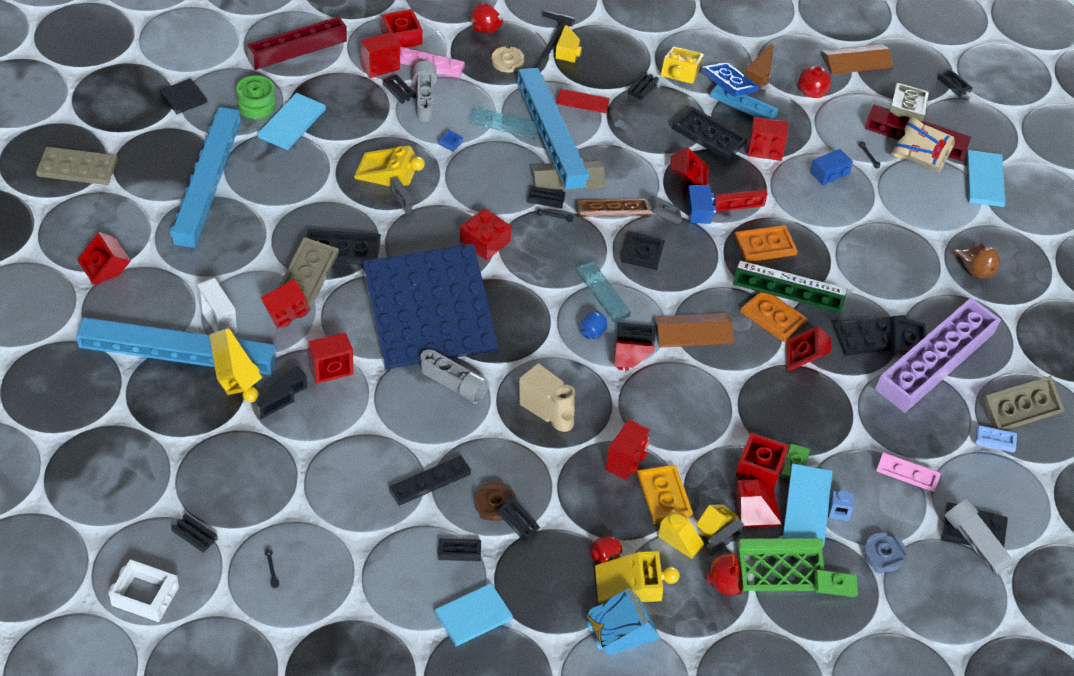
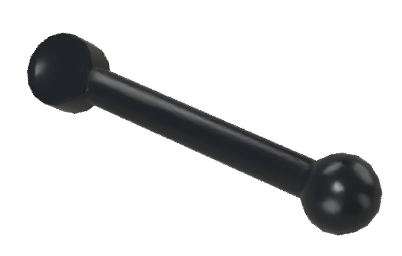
M861 141L859 147L864 149L874 163L873 167L876 169L880 168V162L874 159L866 148L865 142Z
M542 209L537 210L539 216L548 215L566 219L568 222H572L574 216L571 214L565 216L546 212Z
M266 549L264 554L268 558L272 578L271 587L277 588L279 587V580L275 576L272 561L273 551Z

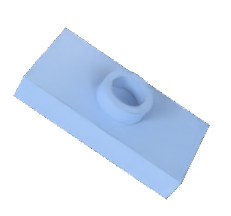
M980 425L977 426L976 445L1015 452L1017 433Z

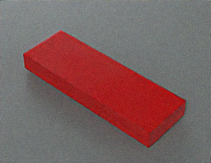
M560 89L557 98V104L601 113H607L610 101L608 97Z
M766 190L715 195L713 206H716V212L764 207L768 193Z

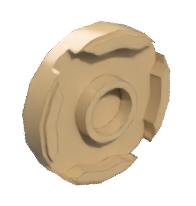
M506 46L497 48L492 53L491 58L492 65L497 70L507 73L518 71L523 67L525 61L524 54L515 47L506 48Z

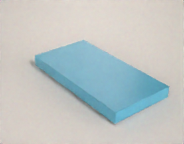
M296 93L258 132V138L289 150L326 110V105Z
M968 150L969 202L1004 207L1005 189L1002 154Z
M792 464L782 539L822 538L824 547L833 471Z

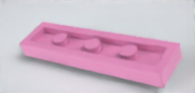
M400 48L401 64L414 66L420 61H429L436 65L437 72L456 77L461 76L465 67V62L409 48Z

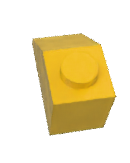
M565 25L558 41L556 59L575 63L577 56L580 57L582 47H579L580 39L569 26Z
M709 505L696 526L701 529V534L711 538L736 521L739 516L724 505Z
M672 510L661 522L658 537L690 559L704 546L692 523L675 510Z

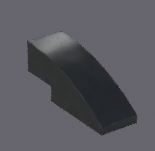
M299 366L294 367L278 378L261 397L257 404L260 420L295 402L294 394L307 388V376Z

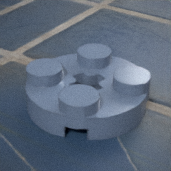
M883 532L870 536L863 549L866 561L878 573L892 572L899 569L903 565L906 556L904 543L898 537L886 536L887 533ZM881 549H883L884 551H889L890 553L888 555H884L881 553Z

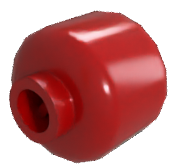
M611 535L594 540L592 549H590L592 560L597 561L599 564L618 559L623 552L618 538H614Z

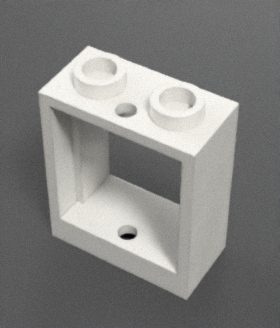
M213 278L198 284L200 311L212 330L217 332L229 328L233 335H236L235 308L216 279Z
M129 560L126 567H122L117 582L112 584L109 589L108 595L110 596L111 605L160 622L179 589L178 578L171 573ZM134 577L161 586L151 605L124 596Z

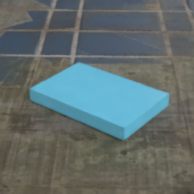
M491 583L435 609V615L455 647L511 621L513 615Z

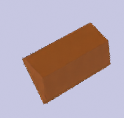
M883 44L821 51V55L831 75L893 68L890 50Z
M647 199L576 200L578 217H643L652 215Z
M727 313L653 317L659 348L734 344L732 320Z

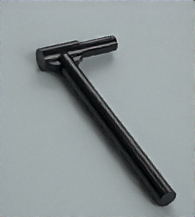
M546 10L543 11V17L556 20L560 25L533 68L540 70L561 36L565 25L573 27L575 18Z

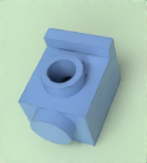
M846 490L833 491L832 497L829 500L828 518L849 521L854 507V494ZM836 507L845 508V512L835 511Z

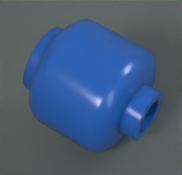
M599 311L588 312L579 324L582 330L581 334L586 339L600 338L608 327L607 318Z

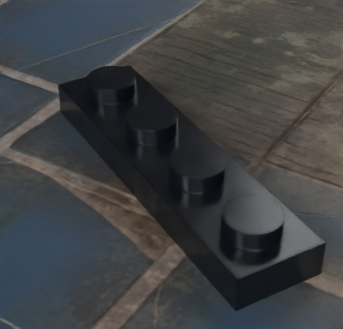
M458 456L389 486V492L398 506L471 475V469L463 457Z

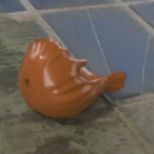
M984 243L966 250H954V255L962 259L966 269L975 278H989L999 269L1000 258L997 249L992 247L985 248Z

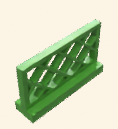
M822 538L740 539L736 547L740 562L742 591H815V584L811 583L807 578L812 573H815L818 567L819 570L825 571ZM817 555L818 563L814 567L805 560L807 556ZM744 556H752L758 562L751 567L745 562ZM767 556H773L778 562L771 567L764 559ZM787 556H794L799 562L792 567L784 559ZM760 563L769 570L764 577L754 570ZM780 563L790 570L785 577L775 570ZM801 563L811 570L805 577L796 570ZM750 573L760 580L756 585H747V577ZM771 573L781 580L777 585H772L766 580ZM793 573L801 582L799 584H792L787 578Z

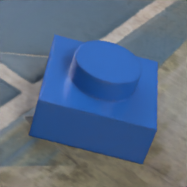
M450 130L439 139V145L452 152L463 143V137Z

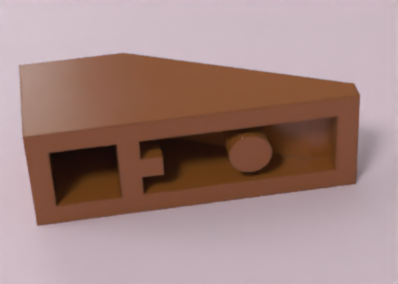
M772 44L745 69L744 75L759 86V90L767 86L771 80L770 71L774 47Z

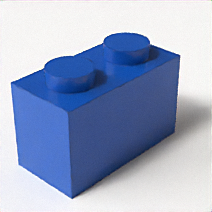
M841 149L814 159L810 173L824 185L850 174L853 161Z
M689 185L687 205L690 223L711 224L712 217L716 215V206H713L714 193H711L710 186Z

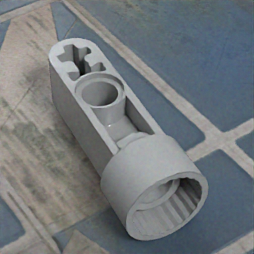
M420 61L413 67V82L417 85V118L422 122H428L432 119L433 86L437 82V67L432 62Z
M425 350L421 353V372L424 375L453 390L474 404L479 403L483 399L489 387V381L486 378L464 368L434 350Z
M966 498L944 516L955 529L961 532L994 575H998L1012 565L1013 560L979 517L974 505Z

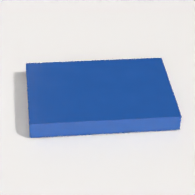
M727 62L702 68L701 72L733 96L754 93L759 90V86Z

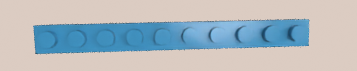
M538 68L519 69L517 85L564 188H585L586 181L589 179V172L585 169L583 159L579 156L578 148L575 147L573 138L568 133V127L563 122V116L559 114L558 106L555 105L553 95L550 94L548 85L544 82L543 74L540 73Z
M219 107L217 114L213 116V125L209 126L208 138L204 140V149L200 150L199 162L195 163L194 175L191 174L190 186L186 187L185 199L181 200L180 212L176 213L175 225L170 230V236L173 237L174 245L196 248L241 124L240 110Z
M83 318L76 335L79 348L215 367L209 335L97 320L94 318ZM237 339L252 363L259 368L260 374L271 375L276 360V345Z

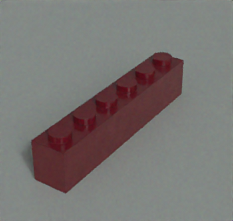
M338 16L247 44L248 61L254 70L347 42V26Z
M874 104L868 115L865 129L900 140L905 135V127L909 117L896 116L890 112V109ZM920 121L924 125L953 136L955 145L948 157L963 161L971 136L926 121Z

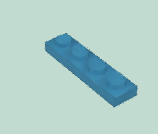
M718 84L711 91L710 97L757 118L773 120L778 114V108L746 94L733 96Z

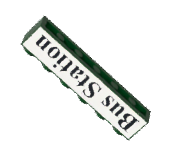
M740 260L732 284L839 313L842 312L848 289Z

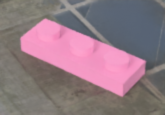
M883 452L877 468V472L935 492L941 472Z

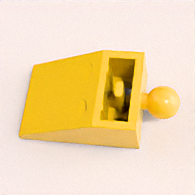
M673 46L665 56L661 76L693 84L705 54Z
M410 145L365 152L354 177L358 180L390 187L391 178L398 177L403 186L410 185L415 171H420L424 168L425 162L421 157L415 155Z
M229 328L210 334L217 380L227 395L243 392L245 401L255 402L258 399L259 393L256 388L251 386L262 378L259 368L252 363Z
M659 551L637 552L596 565L598 605L630 587L642 602L662 601V580L668 584L676 583L680 577L679 571L674 567H668L664 572H661Z

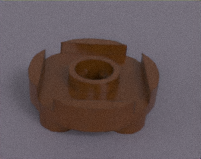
M487 483L475 495V508L481 519L500 521L503 518L496 511L511 497L516 500V495L512 489L510 491L503 483ZM493 499H497L500 503L493 504L491 502H493Z

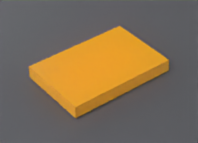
M676 464L637 471L636 475L653 524L661 523L672 510H675L686 519L693 517V512Z

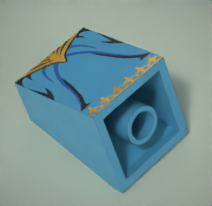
M631 587L585 612L589 619L586 621L587 626L597 636L594 639L600 651L604 649L608 655L660 638L643 602Z

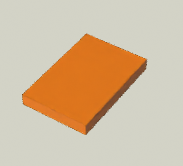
M786 225L739 231L734 234L745 262L797 255V248Z
M762 292L754 296L740 310L741 313L782 342L787 341L808 320V318L776 296Z

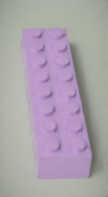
M970 298L880 376L875 390L906 413L995 333L1001 319L973 298Z

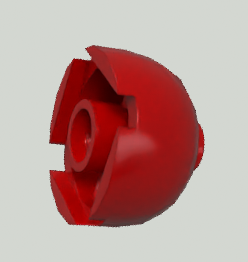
M480 1L471 12L473 28L478 33L492 34L504 24L503 19L500 20L498 18L500 14L488 3L482 5V1Z
M807 67L799 76L798 90L805 92L804 95L807 97L822 98L824 94L829 93L831 77L827 70L822 67Z
M729 553L718 556L711 564V571L707 572L709 584H713L715 590L725 596L742 594V582L739 580L740 568L736 554Z

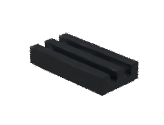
M948 69L938 74L937 79L958 97L972 91L973 87L953 70Z
M644 71L630 86L627 94L643 100L658 83L659 77L653 78L652 74L647 75V72Z
M397 74L383 80V86L401 104L405 103V100L410 101L411 97L413 99L416 98V93Z
M531 186L527 203L563 209L566 192Z
M618 322L617 340L655 344L656 326Z
M513 497L496 511L524 542L540 528ZM509 505H511V506L513 507V509H514L519 515H517V514L509 507ZM523 519L532 528V530L523 522Z
M186 513L183 515L182 520L179 519L177 521V525L171 527L173 533L203 553L218 539L216 533ZM181 528H184L185 530L190 532L194 537L199 538L206 544H202L201 542H199L198 540L184 532Z
M439 538V560L481 561V539ZM443 546H456V548H448Z

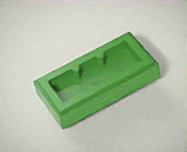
M791 444L781 478L790 480L792 464L806 466L810 449Z
M817 570L814 573L815 591L817 593L856 597L858 595L857 575Z

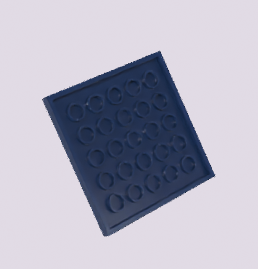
M474 244L362 261L384 369L421 364L420 355L425 350H434L448 359L498 351L497 339Z

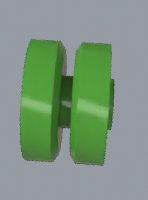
M260 75L245 77L238 82L236 86L238 110H240L242 115L247 118L262 119L274 112L276 108L274 84L270 79Z

